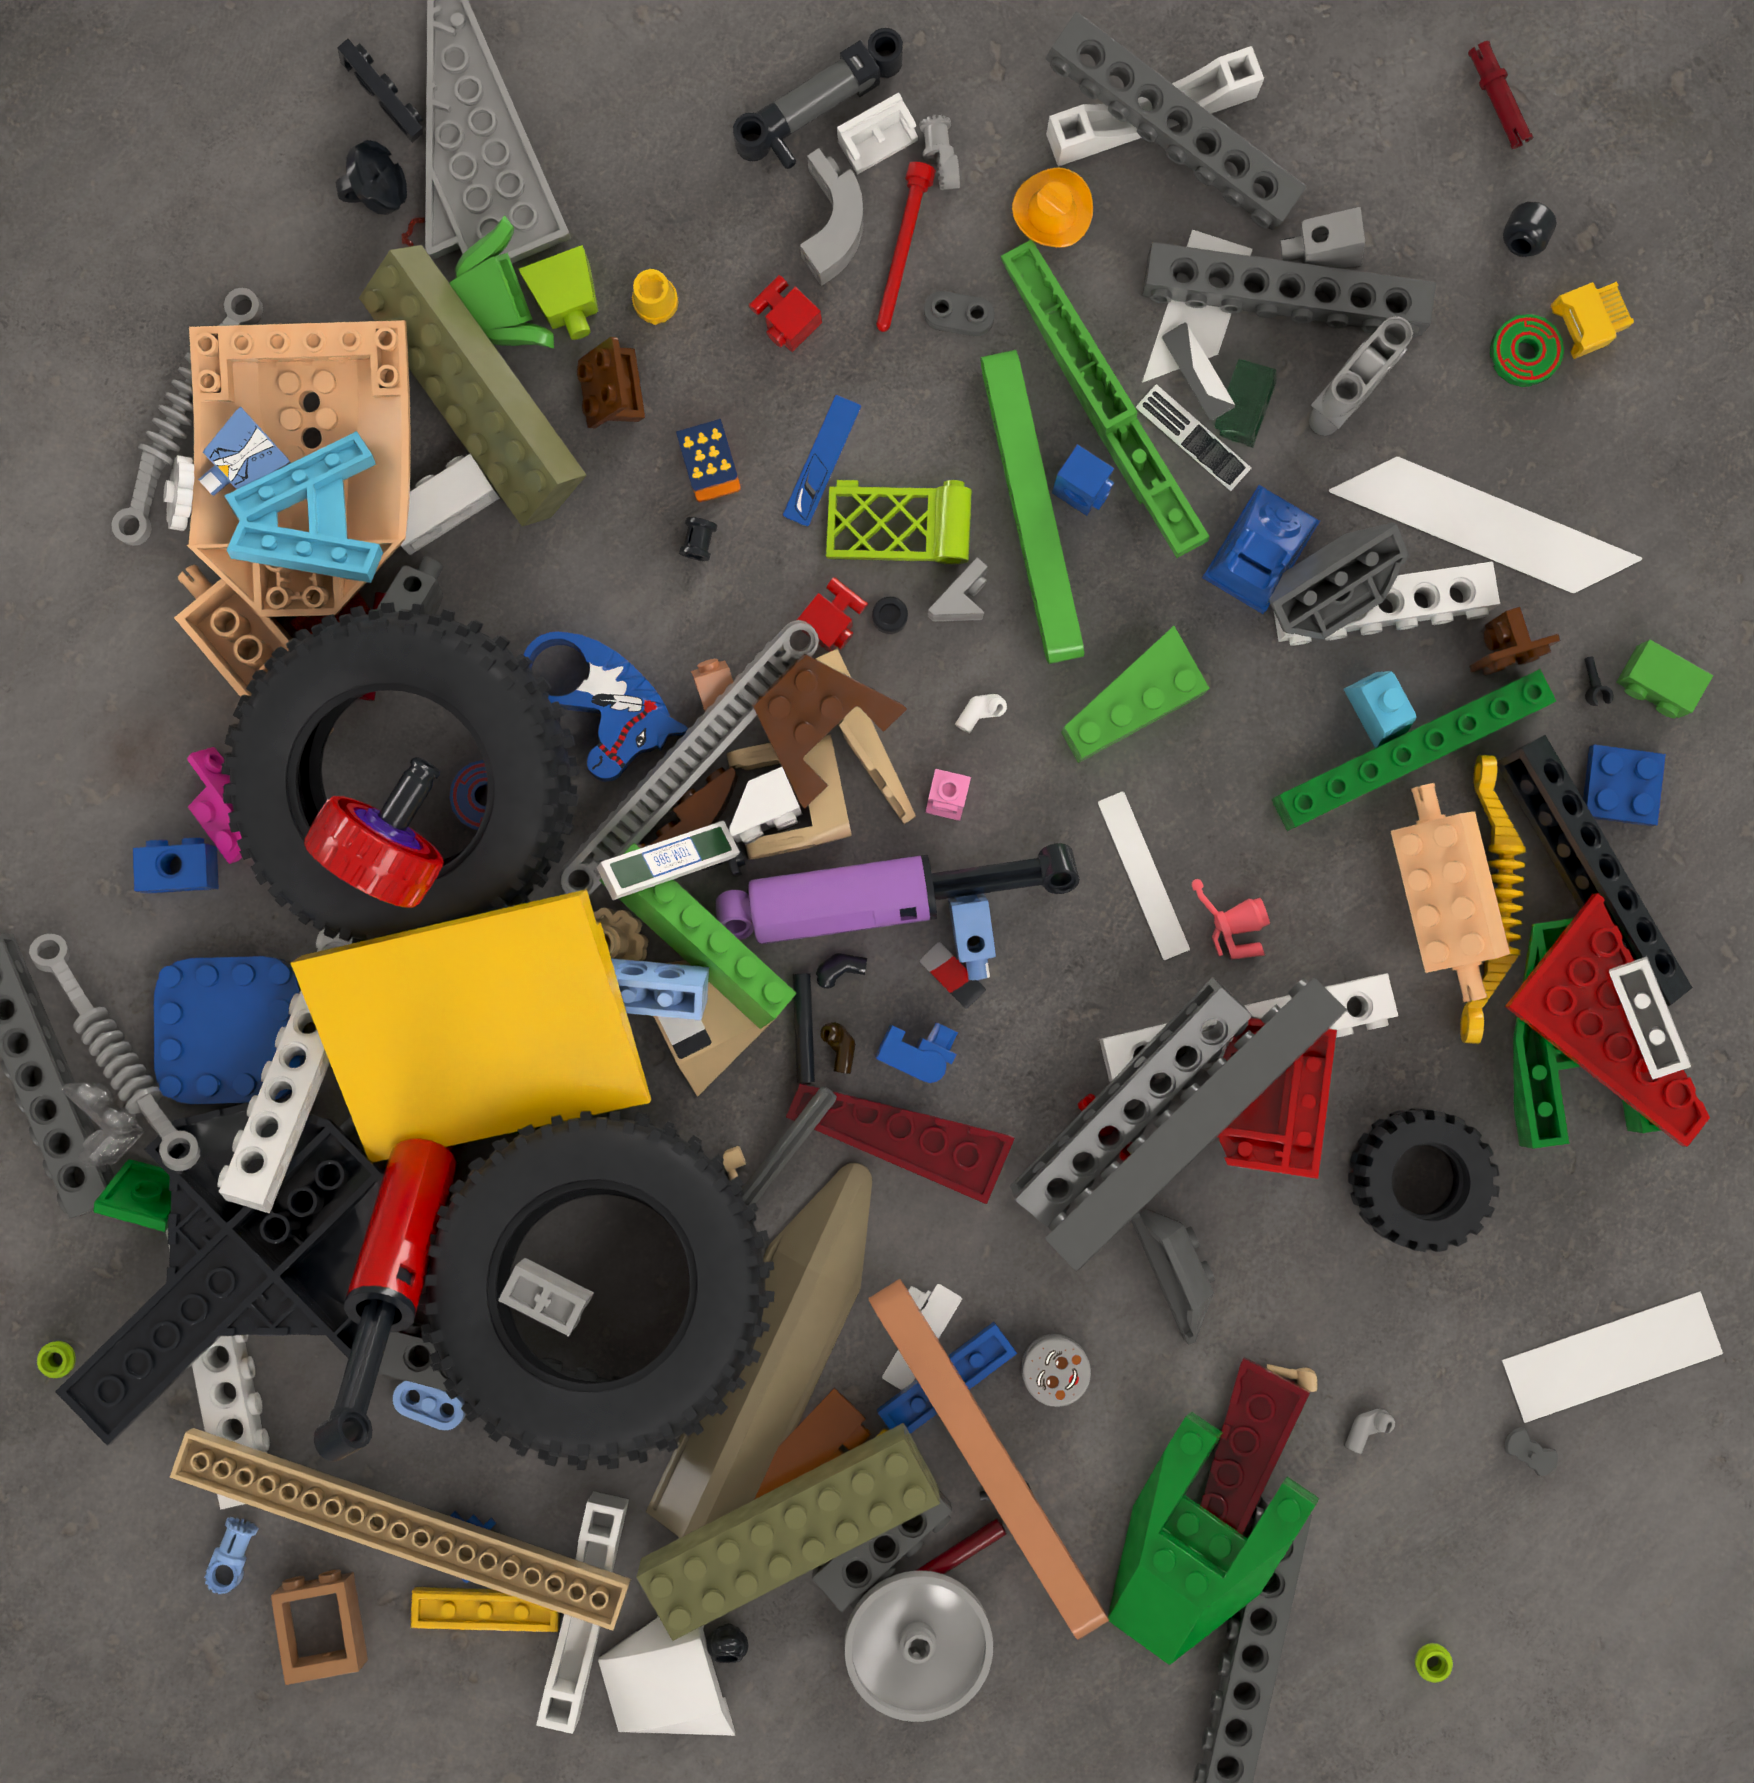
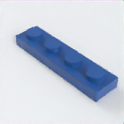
M992 1322L948 1356L970 1390L1015 1356L1017 1352L997 1324ZM917 1379L877 1409L878 1414L889 1429L904 1423L910 1434L938 1414Z

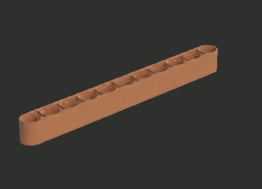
M898 1279L869 1297V1302L1075 1638L1079 1640L1108 1622L1109 1619L1097 1597L902 1280Z

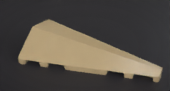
M838 649L815 658L851 677ZM860 707L853 708L837 725L843 732V737L905 825L915 818L916 815L871 719Z

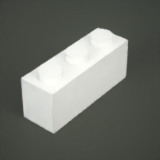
M471 454L466 457L458 456L447 463L445 470L436 476L428 475L417 482L416 488L410 491L406 538L401 544V547L409 555L500 499Z
M1644 957L1610 969V976L1652 1079L1691 1067L1648 958Z

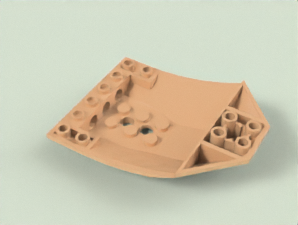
M406 321L189 327L194 414V485L189 545L187 546L262 617L337 615L366 582L230 558L227 547L239 520L224 495L237 489L229 483L213 496L198 479L214 466L203 451L239 407L244 409L291 463L357 431L372 453L376 465L343 480L347 538L380 544L383 555L376 569L377 571L405 541L410 500L411 426ZM315 392L319 396L320 405L314 412H307L304 408L303 400L307 394ZM309 428H317L322 436L320 445L313 449L306 447L303 442V435ZM307 499L278 512V527L309 532Z

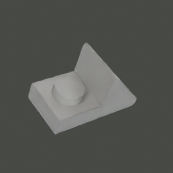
M978 557L929 608L928 618L933 622L982 620L984 618L983 610L967 597L968 593L975 596L987 582L984 576L987 573L988 567Z

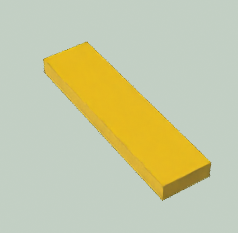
M415 1587L412 1590L411 1628L558 1632L560 1629V1612L494 1589Z

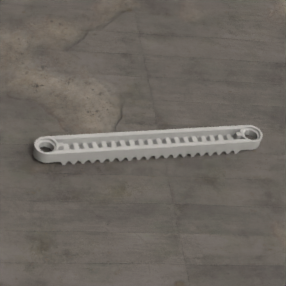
M801 620L792 621L772 641L768 642L765 648L755 656V659L747 664L745 670L736 676L735 681L726 687L725 692L716 698L713 705L709 706L705 713L696 720L695 724L687 729L685 735L677 740L675 746L667 751L665 757L660 759L656 766L647 773L646 777L639 781L637 787L628 793L627 798L619 803L617 809L612 811L608 818L599 825L598 829L591 833L588 840L580 845L578 851L561 870L560 881L562 889L566 894L587 889L588 895L593 893L601 884L599 881L601 876L596 867L602 861L623 855L633 843L637 845L757 716L752 704L804 653L809 656L815 653L818 648L819 638L811 624ZM797 630H804L808 632L810 637L808 645L800 650L794 649L790 646V636ZM575 870H583L589 875V881L582 887H574L568 881L570 873Z

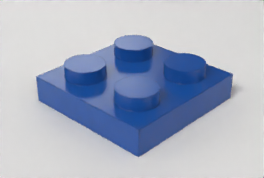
M1602 745L1589 746L1583 800L1594 819L1645 826L1658 825L1666 754Z

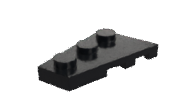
M349 39L345 40L337 47L340 63L348 72L352 68L355 69L354 75L363 89L369 95H376L380 99L378 103L383 111L413 143L423 134V127L420 125L423 121L422 117L410 103L405 106L395 95L399 91L385 73L379 76L372 68L371 64L374 60L360 43L354 46Z

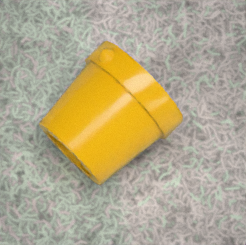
M648 269L639 273L634 280L632 302L638 316L653 325L663 323L672 318L677 311L679 301L675 287L667 280L665 275L658 270Z

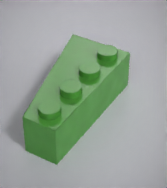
M1175 626L1166 632L1064 726L1061 733L1078 763L1196 700L1210 689Z

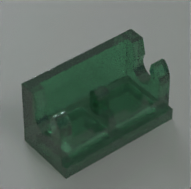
M1238 359L1227 389L1235 407L1217 417L1215 428L1221 430L1219 436L1246 444L1248 447H1254L1277 384V369Z

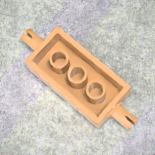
M191 565L186 568V571L192 578L182 571L178 576V580L183 583L196 600L174 618L240 697L242 695L251 696L246 687L251 680H254L252 678L253 674L258 670H263L267 673L268 670L264 663L270 657H273L271 654L278 647L282 646L285 650L289 651L286 643L293 638L275 617H262L222 578L212 585L197 565Z
M1435 783L1411 788L1419 820L1416 821V825L1392 830L1391 835L1425 973L1452 968L1453 971H1457L1463 1002L1486 998L1487 993H1485L1479 965L1482 964V961L1508 955L1510 951L1475 811L1446 817L1445 814L1441 815Z

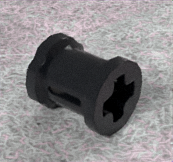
M687 517L685 524L688 526L684 546H681L679 554L698 561H709L711 555L708 552L712 532L717 531V524L702 518Z

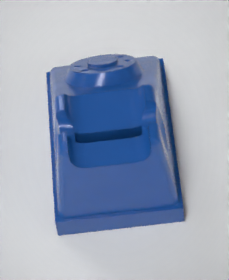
M1258 485L1202 578L1261 614H1264L1270 605L1269 600L1283 573L1293 567L1320 521L1261 485Z

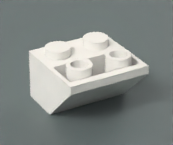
M783 767L748 781L729 828L731 836L737 843L743 841L745 845L753 843L759 837L765 836L763 831L775 826L778 831L789 828L798 823L796 817L803 815Z

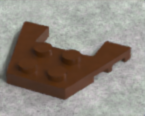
M805 653L752 704L791 786L804 808L828 784L803 758L853 708L860 707L883 732L907 710L902 703L887 697Z

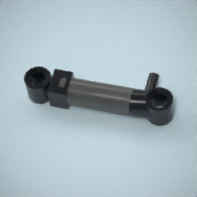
M890 28L875 30L869 37L868 50L863 42L859 40L840 52V60L756 113L742 114L733 125L734 141L738 154L747 161H758L768 154L771 147L784 168H792L796 164V159L783 139L857 93L860 98L880 85V77L889 78L895 76L902 67L903 41L901 36ZM881 50H890L893 52V54L887 57H883L879 55L878 52ZM750 133H756L760 135V137L755 141H747L744 139V137Z

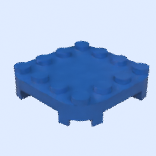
M265 956L184 959L162 968L159 972V979L156 982L154 992V1070L161 1094L172 1098L176 1102L187 1104L250 1102L251 1098L254 1095L258 1096L263 1084L261 1082V1074L266 1062L272 1061L276 1053L275 1040L281 1027L287 1026L290 1019L289 1006L291 1000L296 993L300 994L301 992L291 964L287 963L285 959ZM304 1055L293 1057L289 1062V1067L297 1068L303 1065ZM281 1090L276 1095L275 1100L286 1098V1096L292 1093V1090Z

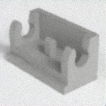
M524 1258L515 1266L498 1301L570 1336L571 1332L578 1325L581 1319L580 1316L590 1302L594 1292Z

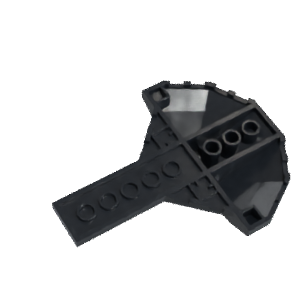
M249 1102L177 1119L171 1123L176 1130L191 1133L198 1142L200 1157L196 1164L187 1170L174 1171L163 1163L159 1153L162 1142L159 1135L144 1149L170 1176L171 1213L168 1216L170 1255L166 1284L55 1391L107 1446L112 1444L221 1336L326 1335L349 1359L359 1325L347 1316L344 1311V1303L384 1173L331 1119L309 1114L270 1213L227 1201L219 1193V1175L225 1165L229 1166L235 1153L232 1151L235 1136L239 1130L244 1131L249 1119L247 1116ZM278 1124L266 1125L261 1131V1137L268 1138L273 1136L278 1130ZM178 1143L171 1148L169 1155L172 1158L181 1159L188 1155L190 1146L185 1143ZM264 1159L252 1160L247 1166V1173L258 1172L263 1167Z

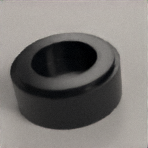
M896 597L880 599L872 611L873 623L882 633L895 634L900 632L908 620L906 605Z

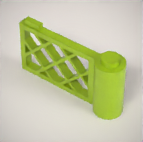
M837 480V487H829L827 559L935 561L942 564L967 563L969 561L972 490L965 487L963 481L958 480L944 481L943 486L938 488L859 487L858 480ZM837 496L853 497L860 506L845 519L837 511ZM860 497L869 498L864 502ZM878 497H888L895 507L885 517L880 519L869 506ZM895 497H903L904 499L899 503ZM913 498H928V510L917 521L904 508ZM865 510L877 524L862 537L850 523ZM901 511L911 521L912 525L897 537L885 524ZM836 516L842 522L837 528ZM926 520L927 531L921 526V524L924 523ZM846 527L859 540L849 550H835V538ZM882 528L894 542L884 551H875L867 541ZM918 529L926 537V552L910 551L902 542ZM864 545L868 550L858 549H860ZM899 546L903 551L893 550H895Z

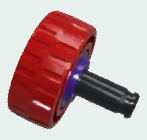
M419 757L411 759V766L404 771L381 810L349 797L332 796L326 801L316 816L304 841L305 847L311 856L343 881L379 900L405 908H412L421 903L443 867V858L439 851L424 837L408 827L432 789L434 779L440 776L438 768Z

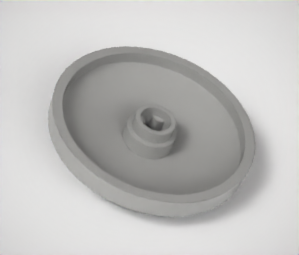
M931 1571L903 1572L877 1583L856 1604L845 1630V1662L855 1689L877 1711L903 1721H931L959 1710L980 1690L987 1678L992 1663V1631L986 1612L979 1600L967 1587L957 1580Z

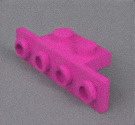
M214 747L193 752L187 757V760L207 787L193 800L188 808L229 864L237 862L242 858L237 840L242 837L240 831L231 833L228 824L230 823L228 813L234 810L232 804H224L223 786L230 783V775L221 774L224 758Z

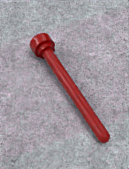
M910 162L908 165L905 179L908 181L907 187L910 190L876 323L877 329L881 332H886L890 328L923 193L927 192L928 187H931L934 182L936 169L926 163Z

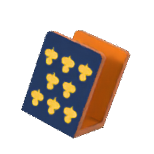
M721 419L676 431L697 502L701 503L741 490Z

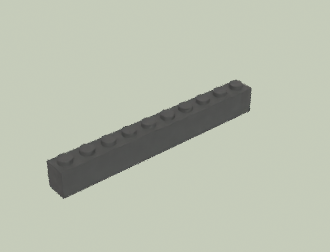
M1315 977L1309 982L1302 978L1287 993L1292 999L1282 1008L1277 1004L1274 1005L1260 1019L1265 1025L1255 1035L1250 1030L1234 1044L1238 1051L1228 1061L1222 1056L1209 1068L1207 1073L1211 1077L1201 1087L1194 1083L1180 1097L1184 1102L1182 1106L1174 1113L1170 1109L1166 1110L1153 1123L1158 1129L1148 1139L1143 1134L1127 1148L1131 1155L1121 1165L1115 1160L1102 1172L1100 1176L1104 1181L1095 1190L1088 1186L1074 1200L1078 1205L1077 1208L1068 1216L1064 1212L1060 1213L1047 1226L1052 1232L1045 1239L1075 1271L1080 1270L1347 1012V1009Z

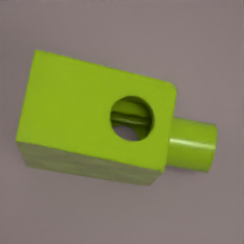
M583 245L519 269L526 286L552 329L566 325L572 340L584 338L591 333L586 317L596 314L598 312V305L590 263Z

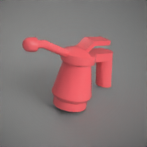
M1200 879L1193 880V890H1196L1198 898L1214 916L1216 928L1213 932L1212 940L1219 956L1223 955L1218 941L1219 935L1222 933L1231 960L1265 956L1260 942L1235 945L1232 934L1260 931L1264 926L1270 924L1262 899L1260 897L1254 900L1248 898L1225 913L1223 911L1218 912L1204 895L1202 881Z

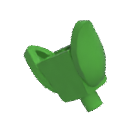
M504 215L491 232L472 245L461 256L455 268L456 279L449 282V284L492 344L501 346L539 345L554 348V334L549 329L536 324L524 323L532 320L509 255L508 253L501 254L510 243L514 234L513 225Z

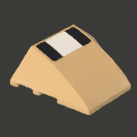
M686 960L668 963L691 966ZM708 982V1000L702 1020L654 1016L677 1065L697 1097L772 1023L770 1022L761 1029L758 1028L710 982Z

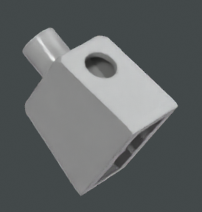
M1361 207L1302 221L1300 236L1280 239L1282 260L1288 261L1303 258L1304 264L1332 268L1361 266L1365 246Z

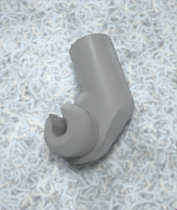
M1374 1409L1359 1414L1354 1419L1344 1447L1362 1454L1369 1435L1379 1432L1388 1434L1394 1429L1395 1420L1393 1416L1384 1409Z

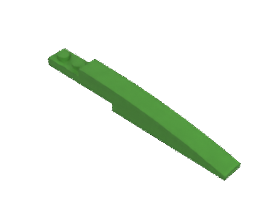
M1029 240L1003 254L1001 261L1083 409L1139 504L1143 503L1176 558L1208 542L1210 536L1137 419L1138 412L1034 242Z

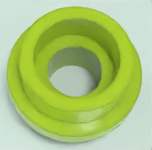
M53 1341L44 1345L37 1357L39 1370L49 1378H61L72 1371L76 1362L73 1348L63 1341ZM55 1353H59L62 1356L63 1361L61 1365H57L54 1362L53 1356Z
M1430 1643L1418 1650L1415 1656V1667L1423 1679L1437 1683L1445 1680L1450 1675L1453 1668V1660L1446 1648L1436 1643ZM1430 1657H1438V1664L1436 1666H1427V1661Z

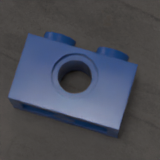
M1077 444L1057 474L1052 494L1087 516L1093 507L1099 510L1109 496L1110 490L1114 485V482L1110 480L1114 468Z
M204 838L182 839V845L172 846L168 845V840L145 841L146 847L133 848L135 892L149 894L219 889L217 847L204 844ZM179 856L182 866L178 873L173 874L170 864L175 857Z

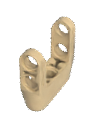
M831 734L826 735L803 758L828 784L809 804L813 826L759 837L755 842L745 845L748 860L813 848L852 836ZM771 743L743 748L726 754L729 768L732 767L733 769L752 770L780 764Z

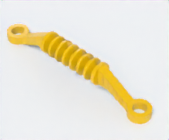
M1493 755L1477 756L1473 781L1475 792L1492 826L1491 845L1488 846V851L1499 855V859L1488 861V866L1498 869V873L1492 874L1491 878L1492 882L1498 884V887L1494 888L1510 954L1485 961L1482 981L1487 997L1474 1001L1471 1000L1464 1006L1460 1023L1461 1039L1463 1043L1479 1044L1483 1037L1484 1014L1482 1008L1521 952V950L1510 946V942L1521 940V935L1511 932L1510 928L1522 925V921L1511 917V913L1523 910V906L1512 903V899L1522 897L1524 892L1512 887L1513 884L1524 882V877L1513 874V870L1525 867V863L1515 860L1514 856L1525 853L1526 847L1520 837H1518L1519 835L1515 828H1513L1511 820L1508 819L1509 816L1505 809H1503L1504 807L1500 800H1498L1497 794L1493 791L1497 778V759Z

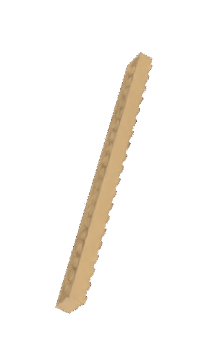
M195 1428L185 1432L170 1478L612 1631L617 1623L631 1581L630 1578Z

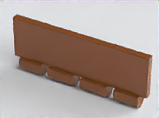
M835 1387L777 1448L754 1500L844 1454L839 1448L842 1444L850 1451L863 1444L871 1435L870 1431L862 1424L866 1418Z

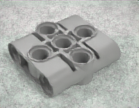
M1394 316L1385 320L1369 339L1360 345L1339 373L1312 403L1313 410L1309 415V425L1315 433L1327 436L1339 429L1408 350L1406 347L1413 335L1412 327L1406 319Z

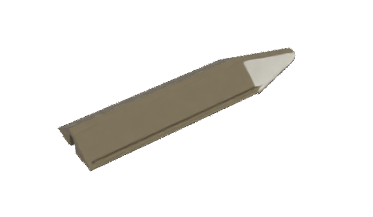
M853 1162L843 1166L769 1244L763 1256L764 1262H774V1270H770L769 1278L765 1279V1290L773 1291L775 1295L774 1302H769V1307L763 1309L761 1320L770 1324L769 1332L764 1331L762 1338L757 1337L753 1347L754 1350L761 1353L758 1363L752 1361L751 1366L745 1365L739 1377L746 1384L743 1389L737 1388L734 1393L729 1391L722 1399L728 1406L722 1415L716 1413L712 1417L708 1414L699 1421L704 1431L698 1436L695 1432L689 1436L685 1433L681 1434L677 1443L678 1448L673 1451L646 1510V1513L679 1538L753 1501L777 1448L796 1429L861 1289L872 1190V1175L869 1169L861 1163Z

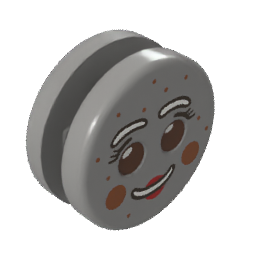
M1048 1334L1039 1337L1028 1346L1022 1358L1021 1373L1026 1388L1036 1400L1048 1406L1061 1407L1077 1401L1084 1394L1090 1382L1091 1367L1084 1350L1076 1341L1065 1335Z

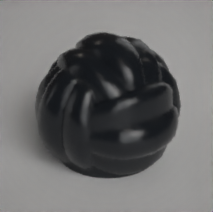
M727 1623L724 1626H719L708 1637L707 1650L716 1662H740L748 1652L749 1644L746 1635L739 1627H735L733 1624Z

